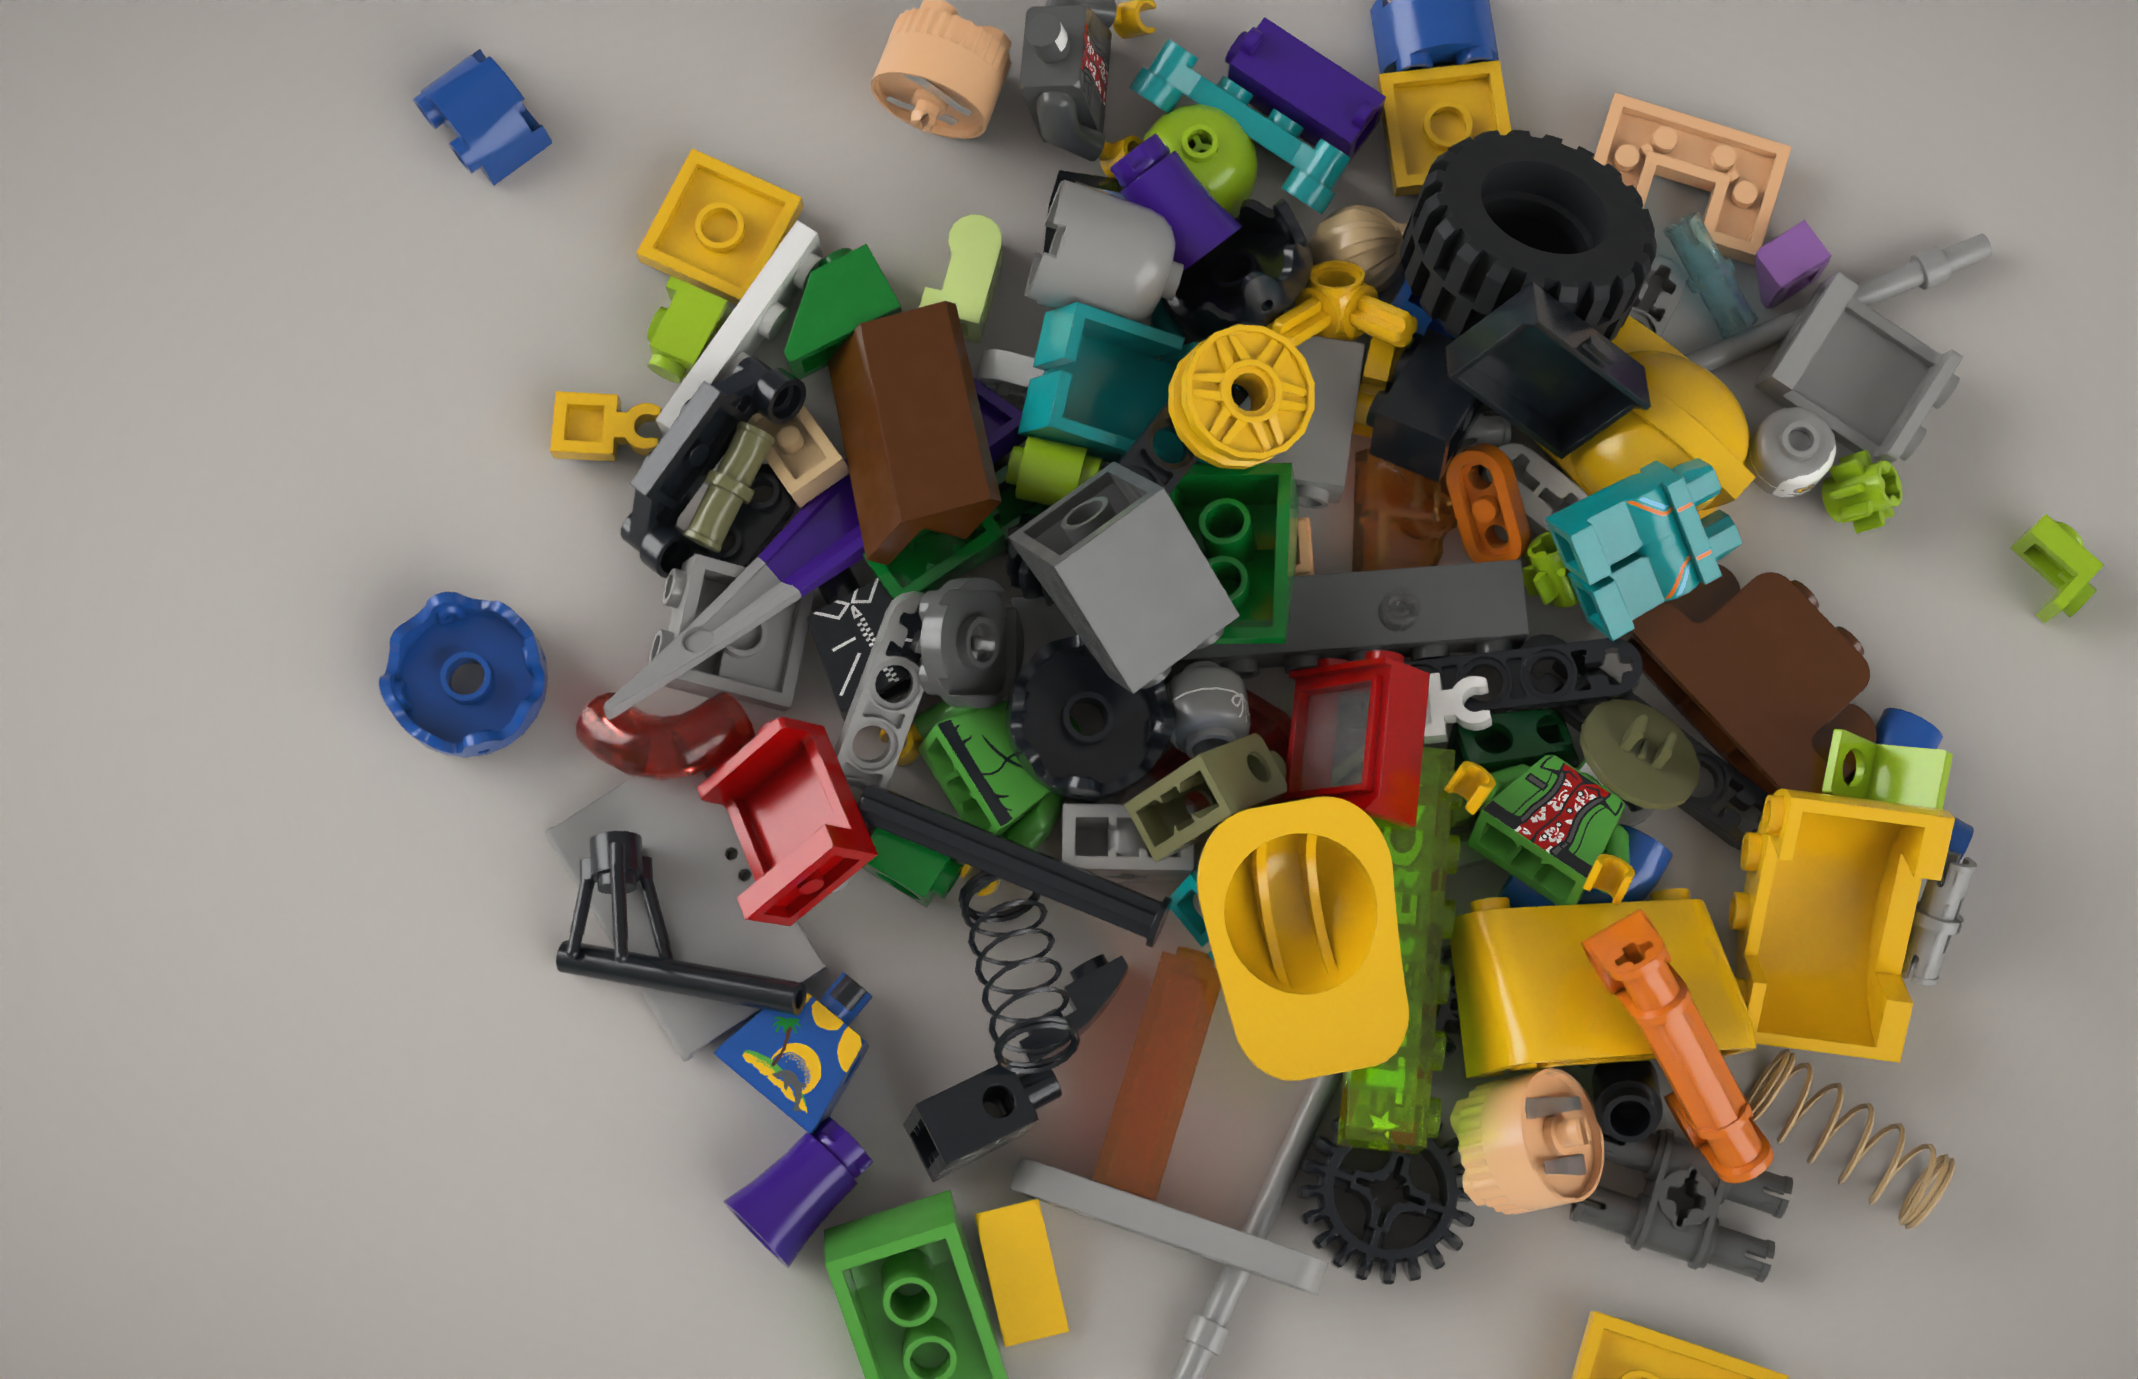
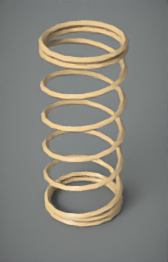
M1789 1049L1780 1051L1763 1071L1746 1098L1753 1112L1751 1119L1755 1122L1770 1106L1785 1082L1798 1071L1807 1068V1077L1803 1090L1786 1125L1776 1139L1777 1144L1785 1140L1796 1123L1823 1095L1837 1088L1838 1096L1834 1110L1820 1140L1807 1159L1808 1164H1812L1828 1141L1851 1117L1867 1108L1869 1115L1864 1133L1849 1164L1839 1176L1838 1185L1843 1184L1847 1180L1856 1164L1878 1140L1888 1132L1899 1129L1900 1135L1895 1154L1883 1179L1869 1197L1868 1202L1869 1205L1875 1204L1894 1175L1916 1154L1929 1149L1931 1152L1929 1165L1909 1191L1898 1215L1899 1224L1905 1225V1229L1918 1226L1930 1214L1947 1189L1956 1168L1954 1158H1949L1948 1154L1940 1155L1936 1158L1937 1153L1933 1144H1921L1900 1159L1906 1135L1902 1123L1888 1125L1868 1141L1875 1115L1871 1103L1859 1104L1852 1108L1835 1124L1844 1097L1841 1083H1831L1825 1086L1804 1104L1812 1083L1813 1068L1810 1063H1800L1794 1067L1796 1062L1795 1052L1790 1053ZM1936 1178V1180H1935V1182L1933 1183L1932 1187L1930 1188L1929 1192L1926 1194V1196H1925L1924 1199L1922 1200V1198H1923V1196H1924L1926 1190L1928 1189V1187L1930 1186V1184L1933 1182V1180Z

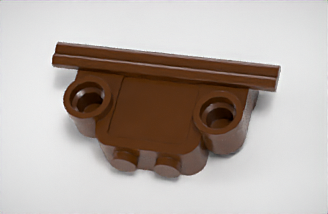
M1718 564L1722 574L1721 577L1706 585L1700 582L1689 593L1679 598L1665 601L1632 620L1635 629L1618 639L1631 643L1639 651L1643 662L1642 673L1730 766L1769 795H1773L1781 788L1825 794L1822 792L1834 729H1844L1876 743L1877 734L1873 720L1863 709L1850 704L1866 688L1870 679L1869 665L1863 657L1864 649L1851 632L1841 626L1835 628L1818 610L1819 603L1815 595L1803 583L1797 580L1790 581L1779 573L1766 572L1756 576L1740 589L1739 582L1734 574L1726 567ZM1852 750L1848 752L1843 763L1844 779L1856 771V758Z

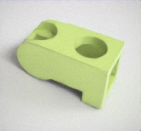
M971 214L955 222L949 232L950 264L942 291L925 287L919 308L942 301L955 303L964 340L981 343L1002 267V234L999 226L992 219L983 215Z

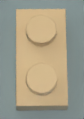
M804 404L799 413L785 424H774L760 413L753 415L747 422L776 439L765 459L799 508L849 474L847 464Z

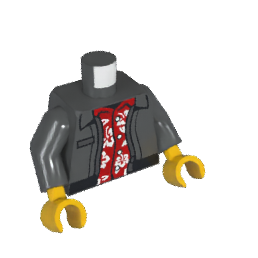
M1048 0L1045 6H1033L1026 12L1020 72L1021 93L1044 142H1048L1091 162L1099 158L1104 173L1110 178H1116L1111 172L1110 167L1140 145L1142 140L1135 135H1130L1113 143L1105 141L1103 130L1112 33L1109 28L1113 25L1115 32L1123 39H1131L1154 33L1156 31L1155 28L1146 27L1141 22L1139 12L1156 9V3L1154 0H1130L1116 5L1115 0Z

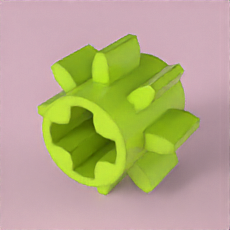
M1864 450L1839 458V464L1829 469L1832 476L1825 478L1823 481L1822 498L1829 516L1835 522L1847 523L1852 521L1855 532L1862 533L1885 526V519L1894 517L1893 507L1900 505L1903 492L1900 477L1895 467L1889 461L1880 460L1872 463L1869 451Z
M1550 531L1540 534L1531 541L1527 548V553L1523 555L1528 565L1522 568L1523 583L1529 596L1539 594L1543 605L1550 603L1558 608L1579 604L1568 577V573L1571 571L1564 567Z

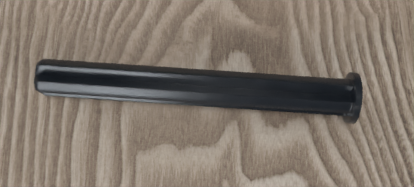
M875 784L868 785L858 801L857 806L865 823L1147 938L1146 946L1154 947L1169 913L1172 898L1165 896L1161 902Z

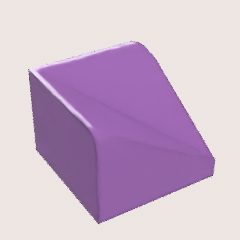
M1805 220L1759 248L1755 255L1761 302L1766 309L1770 307L1773 309L1815 282L1830 262L1831 254Z

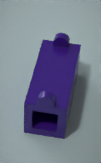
M1265 17L1257 28L1252 27L1249 32L1243 31L1236 38L1226 55L1225 62L1229 64L1228 79L1254 95L1249 104L1267 116L1270 115L1274 108L1304 128L1299 137L1313 147L1316 146L1321 138L1349 156L1352 160L1380 122L1386 96Z

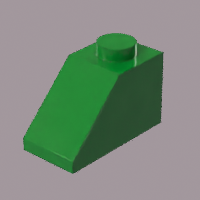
M867 244L853 251L851 248L836 250L820 262L819 268L811 271L784 350L789 372L799 380L827 367L829 359L860 323L902 312L898 299Z

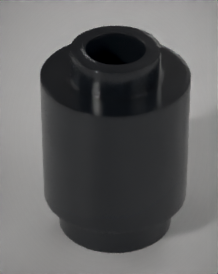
M1649 1060L1597 1064L1592 1075L1595 1115L1600 1127L1613 1138L1622 1142H1637L1648 1137L1659 1125L1663 1114L1659 1080L1654 1065Z

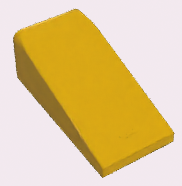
M1039 1199L974 1214L1004 1346L1008 1347L1070 1332Z

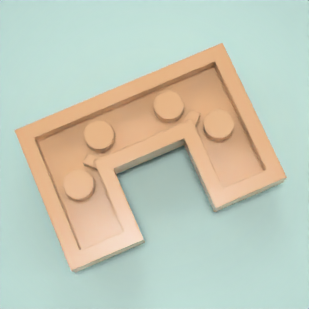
M1615 92L1597 144L1594 160L1603 166L1608 163L1611 164L1622 174V182L1626 186L1633 185L1642 197V209L1644 208L1654 175L1711 192L1695 247L1754 265L1755 255L1764 242L1792 146Z

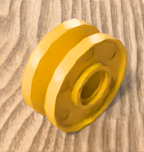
M1237 324L1213 333L1205 341L1197 344L1178 362L1168 386V412L1177 436L1196 457L1218 468L1247 469L1287 451L1305 433L1315 409V382L1305 357L1288 338L1265 326ZM1233 384L1243 387L1248 392L1251 399L1250 411L1239 408L1234 402L1231 395Z

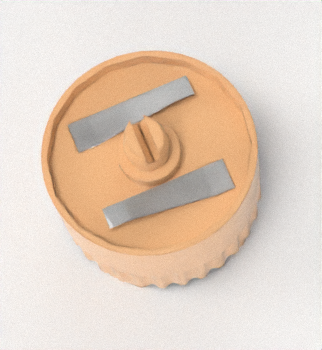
M923 0L920 9L912 8L911 11L905 10L896 19L871 81V91L886 110L910 124L913 128L921 129V132H929L953 139L976 138L982 135L987 128L1011 67L1010 54L1008 52L1012 43L1004 31L998 28L978 26L970 20L958 16L957 10L944 0Z
M1548 1068L1476 1086L1475 1090L1470 1091L1468 1098L1456 1101L1450 1116V1122L1459 1140L1458 1150L1461 1154V1163L1465 1168L1462 1180L1463 1189L1476 1206L1487 1205L1489 1208L1493 1207L1498 1213L1503 1212L1505 1215H1515L1580 1202L1587 1199L1597 1188L1604 1166L1602 1128L1597 1122L1595 1107L1589 1095L1581 1084L1567 1072L1556 1068Z

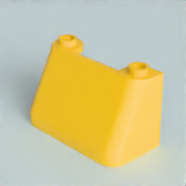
M1674 888L1650 893L1651 901L1621 902L1619 906L1614 903L1510 908V900L1507 897L1471 901V913L1448 920L1466 1078L1500 1076L1502 1071L1506 1069L1539 1071L1555 1066L1656 1060L1638 1024L1616 995H1611L1606 989L1581 945L1583 940L1640 908L1650 919L1660 937H1662L1672 959L1670 965L1686 983L1723 1057L1755 1050L1756 1042L1753 1021L1704 900L1690 899L1688 888Z

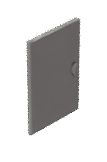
M686 743L563 822L546 830V836L578 888L580 885V860L590 857V838L592 836L608 831H628L641 835L643 856L652 858L653 881L674 960L803 983L827 969L798 921L792 926H783L745 920L737 897L756 881L727 809L723 805L701 800L697 787L708 777ZM735 849L734 851L730 852V854H729V859H728V853H729V851ZM637 882V889L626 893L628 951L659 957L640 885ZM595 883L590 908L614 946L611 894L599 892L598 885ZM639 987L683 1061H689L694 1057V1054L762 1010Z

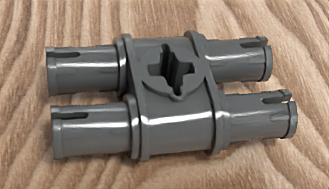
M1602 1129L1603 1137L1618 1142L1617 1145L1604 1140V1160L1643 1172V1178L1646 1180L1643 1193H1640L1635 1198L1597 1186L1595 1191L1585 1200L1598 1204L1600 1209L1577 1202V1204L1572 1203L1569 1215L1570 1220L1580 1221L1625 1236V1243L1629 1244L1633 1250L1639 1251L1641 1247L1686 1261L1688 1262V1267L1694 1270L1697 1268L1703 1269L1708 1263L1754 1278L1755 1281L1761 1283L1765 1281L1771 1265L1745 1256V1253L1766 1259V1257L1773 1259L1775 1242L1720 1226L1717 1213L1719 1206L1726 1199L1772 1214L1773 1217L1780 1219L1788 1207L1789 1200L1764 1193L1763 1189L1779 1195H1784V1193L1791 1194L1793 1189L1792 1177L1764 1171L1756 1178L1746 1182L1735 1184L1724 1182L1718 1177L1699 1149H1694L1688 1140L1674 1136V1131L1671 1129H1659L1656 1134L1651 1133L1645 1139L1637 1142L1619 1141ZM1685 1182V1194L1694 1198L1695 1203L1693 1209L1681 1210L1677 1216L1675 1214L1677 1209L1676 1203L1673 1200L1667 1199L1668 1189L1679 1188Z

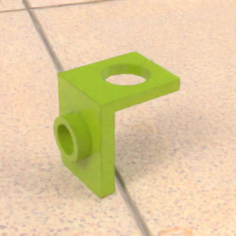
M1834 729L1822 792L1830 795L1943 809L1953 754L1942 749L1876 744L1847 730ZM1852 750L1856 758V772L1853 781L1847 785L1843 777V763L1848 752Z

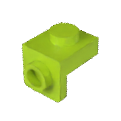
M2045 514L2010 547L2057 589V592L2035 614L2044 624L2061 611L2069 618L2072 617L2097 591L2089 581L2102 569L2104 564L2084 547L2081 536L2069 525L2060 521H2054Z

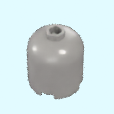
M1061 181L1044 225L1056 229L1049 253H1035L1027 281L1025 297L1036 300L1039 305L1053 309L1074 302H1080L1139 323L1154 312L1160 298L1172 301L1181 280L1184 264L1173 261L1176 242L1172 228L1166 219L1152 209L1081 182Z

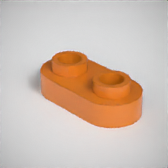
M1478 443L1467 447L1452 459L1446 471V484L1465 551L1474 563L1519 560L1527 552L1531 541V532L1512 463L1502 450L1493 445ZM1478 465H1482L1489 470L1492 475V482L1485 481L1479 475ZM1495 525H1499L1506 530L1508 541L1501 540L1496 535Z

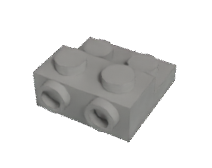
M695 554L682 563L681 570L673 568L667 577L662 599L663 605L673 607L668 631L659 629L656 633L649 662L683 632L747 567ZM816 589L674 679L665 687L715 700L725 696L783 712L792 708L809 624L807 618L811 614Z

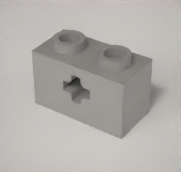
M1063 804V862L1112 882L1182 883L1194 872V845L1155 863L1125 805ZM1186 805L1189 814L1194 813V805Z

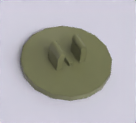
M1612 699L1596 705L1582 723L1580 745L1587 765L1599 781L1621 799L1645 809L1668 810L1685 803L1699 784L1700 764L1692 743L1677 724L1657 709L1634 700Z

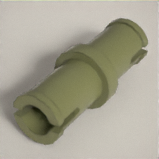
M743 421L738 423L737 430L717 470H709L704 480L708 488L688 528L683 533V536L716 553H720L721 545L742 503H750L755 493L750 487L771 445L773 446L776 440L767 432Z

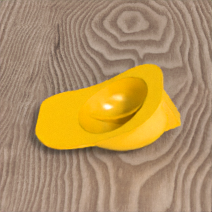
M1628 315L1623 327L1620 328L1617 336L1611 342L1645 367L1651 407L1647 410L1634 408L1563 459L1555 456L1538 442L1536 443L1588 496L1626 477L1641 473V468L1656 460L1672 469L1685 462L1700 458L1714 468L1722 488L1720 494L1696 506L1699 517L1702 519L1713 513L1717 507L1735 501L1756 478L1746 467V456L1751 436L1745 414L1733 393L1718 377L1703 366L1689 360L1656 333Z
M1329 796L1312 797L1249 808L1227 817L1214 829L1203 848L1197 872V892L1237 1042L1244 1054L1258 1069L1270 1077L1283 1081H1300L1370 1068L1385 1063L1397 1053L1404 1041L1409 1021V1005L1400 950L1393 863L1388 845L1380 829L1372 818L1358 806L1349 801Z

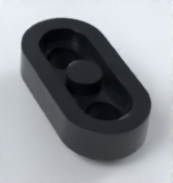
M762 463L750 488L754 490L758 486L767 485L774 490L773 495L765 502H757L751 499L749 504L742 503L727 533L735 537L734 546L727 551L716 553L695 543V554L748 567L772 542L793 514L796 502L769 464Z

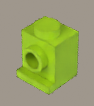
M670 276L666 289L671 303L668 308L662 306L657 310L648 329L647 340L650 341L649 347L653 355L647 366L660 377L675 383H681L731 314V310L726 299L674 276Z

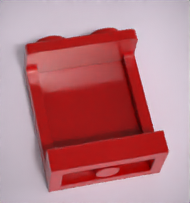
M779 717L764 724L759 729L758 735L734 756L719 763L715 772L697 787L702 801L720 804L727 809L756 881L737 897L745 920L792 926L878 855L825 727L822 725L788 717Z

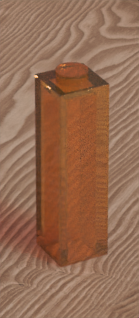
M1181 946L1177 948L1176 955L1162 951L1092 1181L1155 1202L1221 988L1217 969L1213 967L1214 961L1207 953Z

